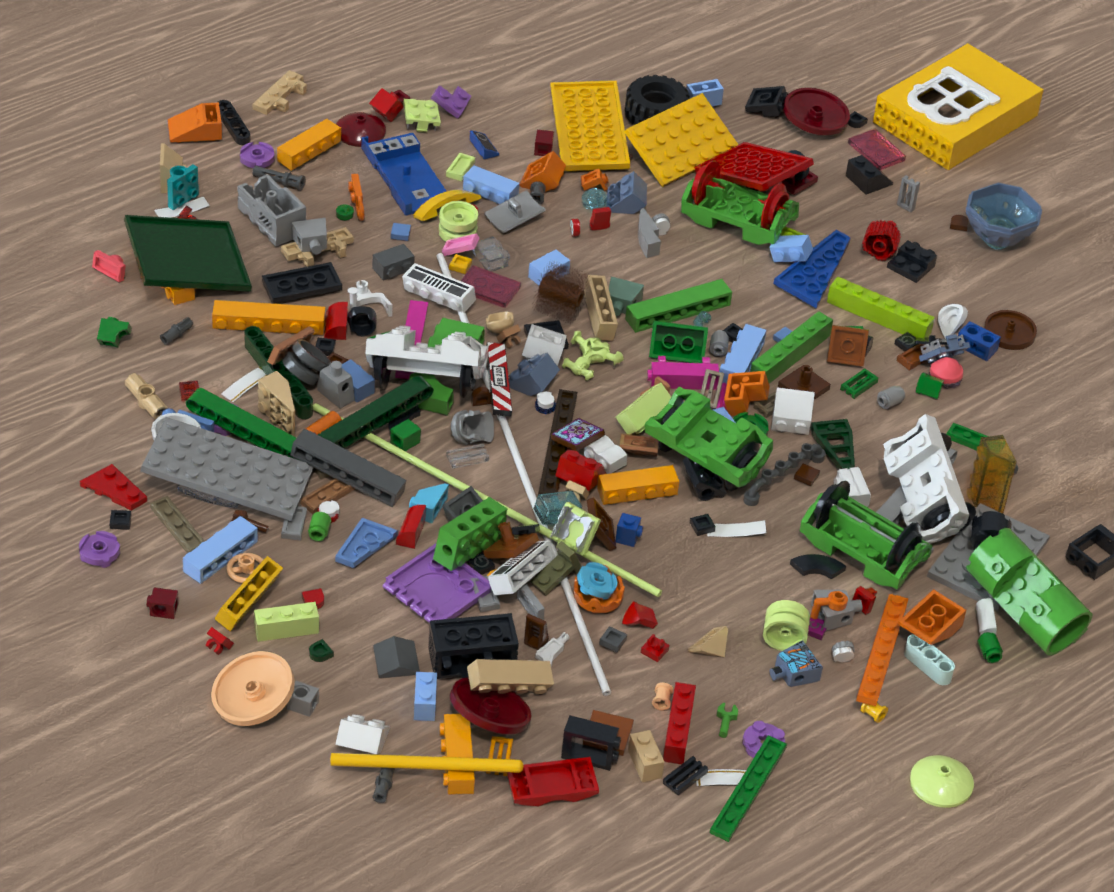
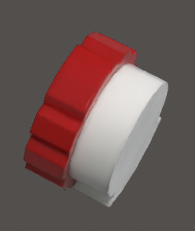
M333 500L320 504L317 512H325L331 517V523L335 522L339 518V504Z

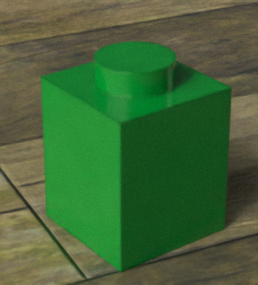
M407 419L391 428L390 443L407 451L420 443L421 429L417 424Z

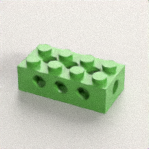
M488 497L440 527L433 559L450 571L462 566L469 559H473L477 554L502 538L498 525L506 522L508 508Z

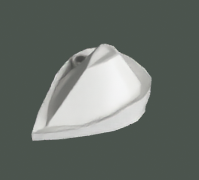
M951 304L940 310L938 322L944 337L953 335L964 323L968 315L966 307L959 304Z

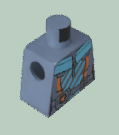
M802 640L778 653L775 667L770 669V676L773 680L783 678L788 686L794 687L820 681L823 667Z

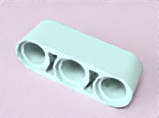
M914 634L909 635L904 651L905 657L937 684H950L955 668L954 662L934 645L928 644Z

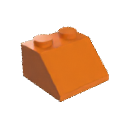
M552 151L527 166L519 185L522 188L530 189L532 183L542 182L546 186L545 192L550 189L554 190L560 184L559 181L564 175L566 164Z

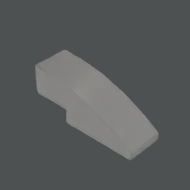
M642 208L639 215L638 240L646 258L659 255L661 241L658 238V226L646 210Z

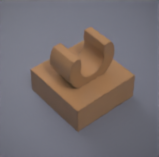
M517 324L503 330L497 336L499 343L505 342L507 348H511L513 346L511 340H514L515 344L518 345L521 339L517 334L521 329Z

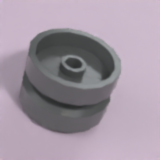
M298 339L292 346L294 352H288L282 359V362L300 380L310 385H316L319 380L320 371L329 366L331 361L316 346L306 340Z

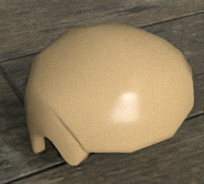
M512 312L494 313L486 318L488 330L496 334H500L503 330L514 325Z

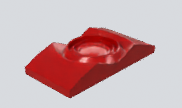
M591 757L524 764L523 770L520 773L507 772L515 804L539 807L556 800L576 802L599 793Z

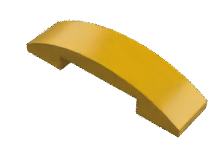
M466 190L446 191L427 200L416 210L413 216L418 220L425 221L438 216L437 209L452 201L471 203L481 199V195Z

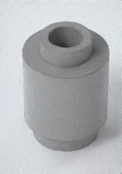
M717 330L711 335L709 349L714 356L720 357L727 353L729 337L726 332Z
M892 386L878 393L877 402L882 408L888 409L901 403L905 398V392L900 386Z

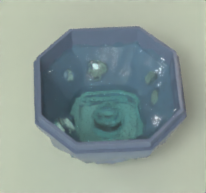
M998 182L972 191L969 194L966 214L975 233L989 247L1003 249L1016 245L1020 240L1025 239V237L1030 236L1031 233L1036 231L1040 223L1042 209L1041 205L1021 187Z

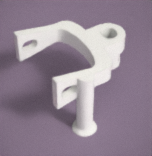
M361 280V285L360 281L356 283L357 288L351 287L348 289L350 293V310L353 307L369 303H382L388 316H392L391 302L383 293H371L368 289L367 281Z

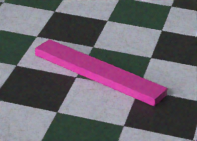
M410 300L405 326H410V330H416L414 345L422 341L428 302ZM396 370L395 378L409 379L411 373L414 374V372Z

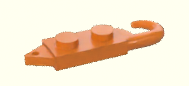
M351 174V181L348 182V190L351 192V203L355 205L358 219L363 221L365 214L359 175Z

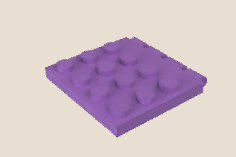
M436 544L387 576L386 582L383 584L384 589L392 595H396L397 599L410 606V609L419 616L424 617L427 622L456 618L476 604L479 597L483 598L489 594L492 589L489 580L466 563L450 571L435 561L433 556ZM471 578L479 579V581H476L479 590L476 594L474 592V582Z

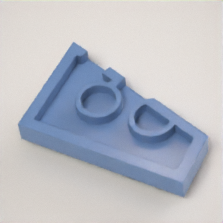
M361 518L336 554L335 562L351 568L356 567L396 538L398 530Z

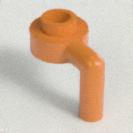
M833 591L826 598H816L810 617L817 619L821 606H828L835 611L844 610L847 606L848 597L841 591Z

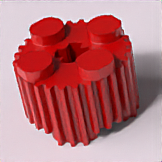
M878 220L876 222L872 221L866 230L862 242L863 251L868 252L871 256H875L878 261H883V259L886 261L888 257L893 256L901 239V233H899L900 231L896 227V223L893 221L886 222L885 220H880V222Z

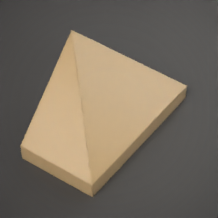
M727 626L716 627L710 630L688 648L689 653L725 657L728 634Z

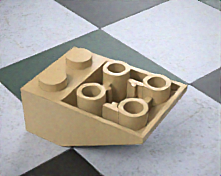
M275 371L258 380V408L270 418L272 423L295 437V408L289 382L278 371Z

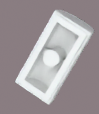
M991 598L981 599L976 603L980 636L986 632L996 634L997 627L993 600Z

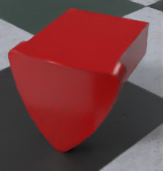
M609 207L593 209L589 224L590 230H602L610 227L611 209Z
M635 601L629 606L622 620V624L628 626L641 624L652 629L658 624L653 609L638 604Z

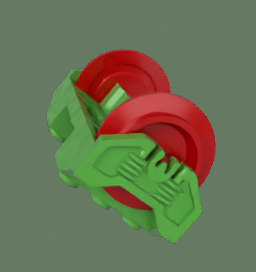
M710 161L707 165L702 166L697 172L695 179L688 183L681 199V213L689 216L695 223L711 229L719 220L743 228V240L757 245L775 244L783 228L790 221H795L799 217V202L790 200L786 186L782 183L775 185L769 195L720 179L719 163L717 161Z

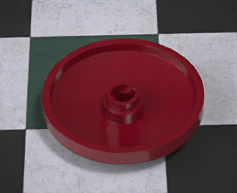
M817 88L793 90L787 95L783 106L784 113L792 124L801 130L816 135L838 134L847 127L850 119L849 109L840 98L830 92Z
M468 677L456 681L450 692V701L457 712L471 723L483 729L500 734H518L525 731L530 723L532 714L529 706L513 691L507 693L471 691Z

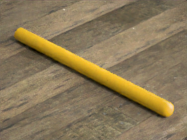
M331 753L330 758L331 766L513 773L522 772L524 767L523 762L517 759Z

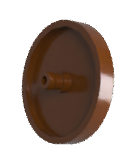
M1013 310L993 312L986 318L984 329L1001 337L999 347L1008 350H1021L1031 346L1037 334L1035 323L1025 314Z

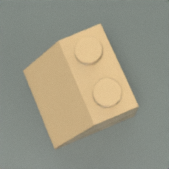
M161 143L160 153L161 193H168L167 179L170 178V169L174 166L186 167V165H183V157L165 143Z

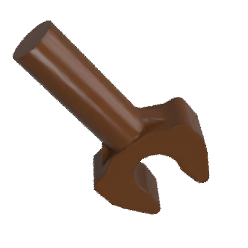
M235 510L231 521L241 516L256 526L258 531L267 532L269 526L249 519L247 512L244 510Z

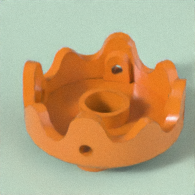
M576 576L573 594L577 604L592 613H607L615 610L620 606L624 597L625 586H623L621 576L616 577L617 587L609 599L583 594L580 591L581 586Z

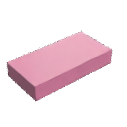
M471 234L447 240L442 253L444 256L473 250L480 238L478 234Z

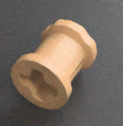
M658 683L655 686L656 696L653 698L652 705L655 709L664 711L671 706L669 699L673 694V687L668 683Z

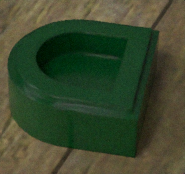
M323 639L311 644L309 647V657L315 662H323L334 657L333 650Z

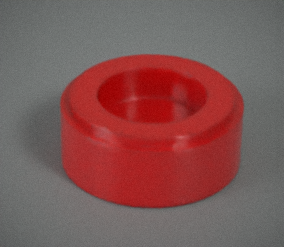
M571 219L570 221L572 237L580 235L579 219Z

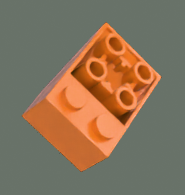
M219 102L201 103L169 118L170 142L222 140Z

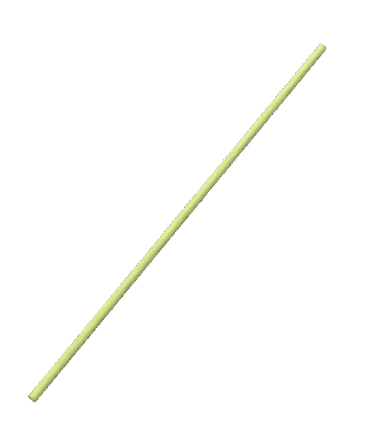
M317 403L313 405V410L323 416L330 412V410ZM372 433L364 437L461 491L470 487ZM474 489L483 501L489 497ZM505 506L508 508L506 515L524 525L539 524ZM539 524L540 534L557 543L560 542L550 537L552 534L550 529ZM588 551L583 556L592 562L608 566L610 572L621 576V578L656 597H660L662 590L598 555Z

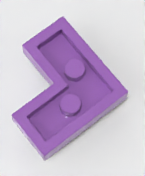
M439 85L431 99L458 119L470 100L471 95L459 86L454 90L453 94H450Z

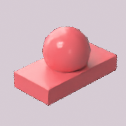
M100 250L95 251L92 267L118 282L124 281L126 265L123 259L116 254L109 256Z

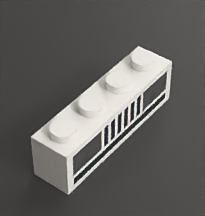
M416 263L402 276L404 289L408 292L415 293L462 313L476 300L474 286Z
M549 540L537 541L516 558H510L489 575L488 580L494 595L515 593L555 558Z

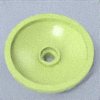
M942 755L928 756L919 760L911 770L910 784L913 791L920 799L930 805L942 808L956 807L965 803L973 792L974 780L971 772L964 764L951 757Z

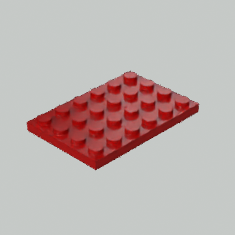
M743 142L694 168L695 173H697L702 166L707 165L710 161H717L720 165V179L737 185L747 186L748 188L758 189L759 191H767L769 187L782 183L783 180L792 178L799 172L806 171L814 165L813 158Z

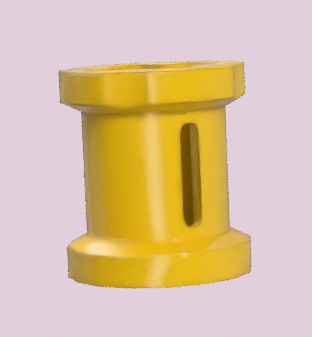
M863 703L860 711L869 714L876 723H880L887 715L888 707L881 706L878 703L877 706Z

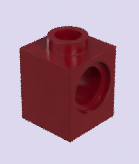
M537 129L534 149L535 156H545L552 152L554 131Z
M154 587L152 595H148L146 606L150 609V616L174 619L179 605L178 590Z

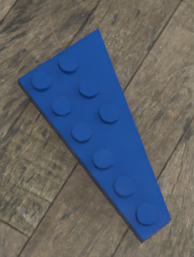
M836 229L813 247V251L806 261L794 262L774 278L773 284L817 308L850 243V237Z

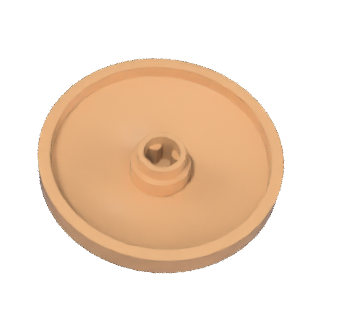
M265 651L248 653L231 661L218 674L212 687V702L221 718L231 724L238 726L260 724L277 715L287 705L294 691L295 679L290 666L281 656Z

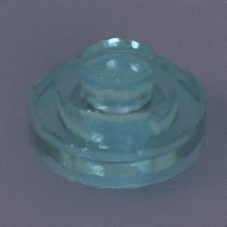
M591 188L582 195V204L587 209L602 208L607 203V194L601 189Z

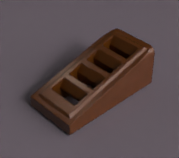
M528 613L526 616L524 644L539 650L549 641L547 623Z

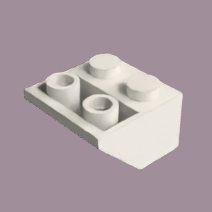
M348 715L347 718L341 719L335 745L379 754L382 751L390 726H386L385 721L373 719L365 721L364 716Z

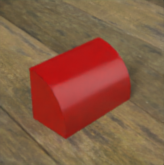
M337 302L329 306L325 317L324 338L346 340L348 302Z
M414 505L409 508L396 538V545L415 549L425 524L426 505Z

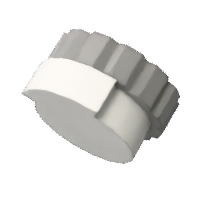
M660 213L655 215L652 220L659 228V235H665L670 228V221L666 214Z
M841 641L832 646L831 650L835 662H847L853 659L855 649L852 642Z

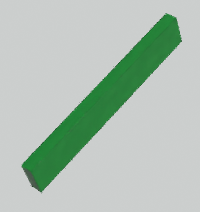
M769 735L767 736L710 828V834L727 842L731 840L786 750L787 743Z

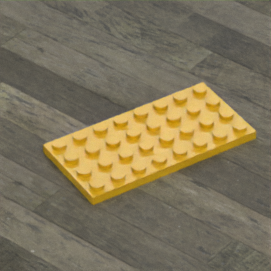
M617 80L550 83L560 159L566 164L564 171H589L598 168L600 170L630 169Z

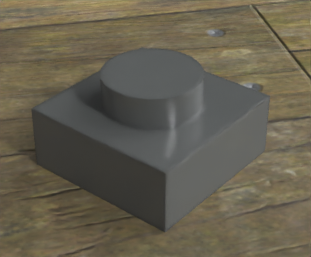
M609 626L600 638L599 645L618 652L627 640V634Z

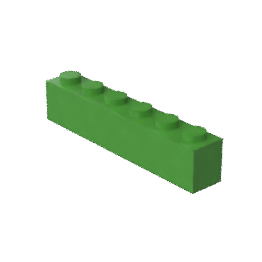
M723 279L715 280L627 305L625 320L635 333L653 328V321L671 323L730 306L732 291Z
M818 311L753 361L750 372L765 371L770 384L830 337L833 319Z

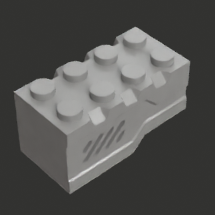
M268 174L259 177L258 181L254 184V189L247 183L238 186V209L244 215H248L250 221L258 225L259 230L263 234L268 235L269 240L275 246L294 240L292 237V222L306 220V206L287 187L281 188Z

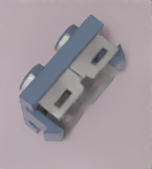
M953 334L945 336L948 345L941 347L939 339L930 344L920 347L922 355L919 356L920 362L928 361V363H933L943 357L954 358L953 356L961 355L964 353L963 350L970 348L969 342L964 341L963 335L957 336Z

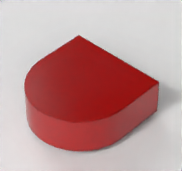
M321 588L302 592L304 603L316 602L317 609L324 605V594Z

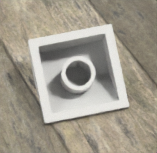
M532 324L522 356L530 360L536 354L548 353L558 366L567 335Z
M777 388L771 430L809 435L815 392Z

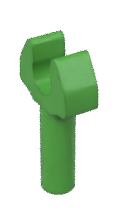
M722 703L718 707L716 716L722 719L719 736L726 738L730 721L737 720L738 709L736 705H733L732 711L726 712L725 703Z

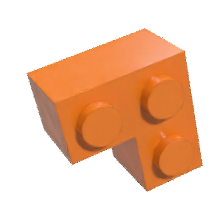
M765 371L728 374L724 402L730 416L748 412L749 401L768 400L770 386Z

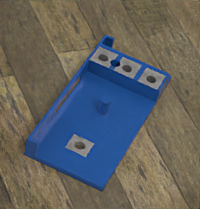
M414 133L368 143V136L361 138V149L374 169L378 170L405 216L414 214L430 198L446 192V189L421 154L420 142Z

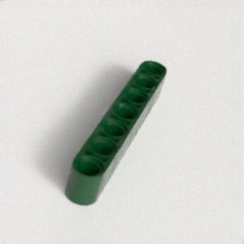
M256 326L247 327L244 331V342L247 351L266 375L278 371L288 380L295 415L304 420L313 416L312 396L299 379L285 367L282 360L275 365L267 362L274 346L260 328Z
M415 376L318 435L345 449L427 400L433 394L434 389L422 376Z

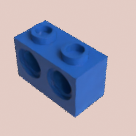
M971 321L958 333V336L963 335L965 342H969L970 348L965 349V351L985 361H988L998 351L1001 337Z

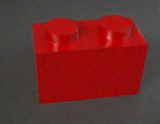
M567 450L560 456L555 476L567 482L569 480L590 491L598 484V475L607 473L603 464L598 463L595 459L587 458L574 450Z

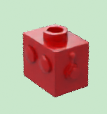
M383 88L380 89L369 103L377 113L390 122L404 108L395 93L392 91L389 93Z

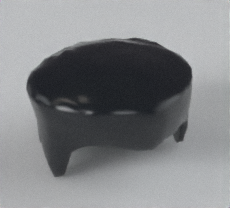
M367 306L351 308L347 317L351 332H355L358 336L372 334L376 329L377 315L374 309Z

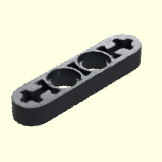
M228 100L218 101L221 120L234 141L239 145L250 143V131L231 102Z

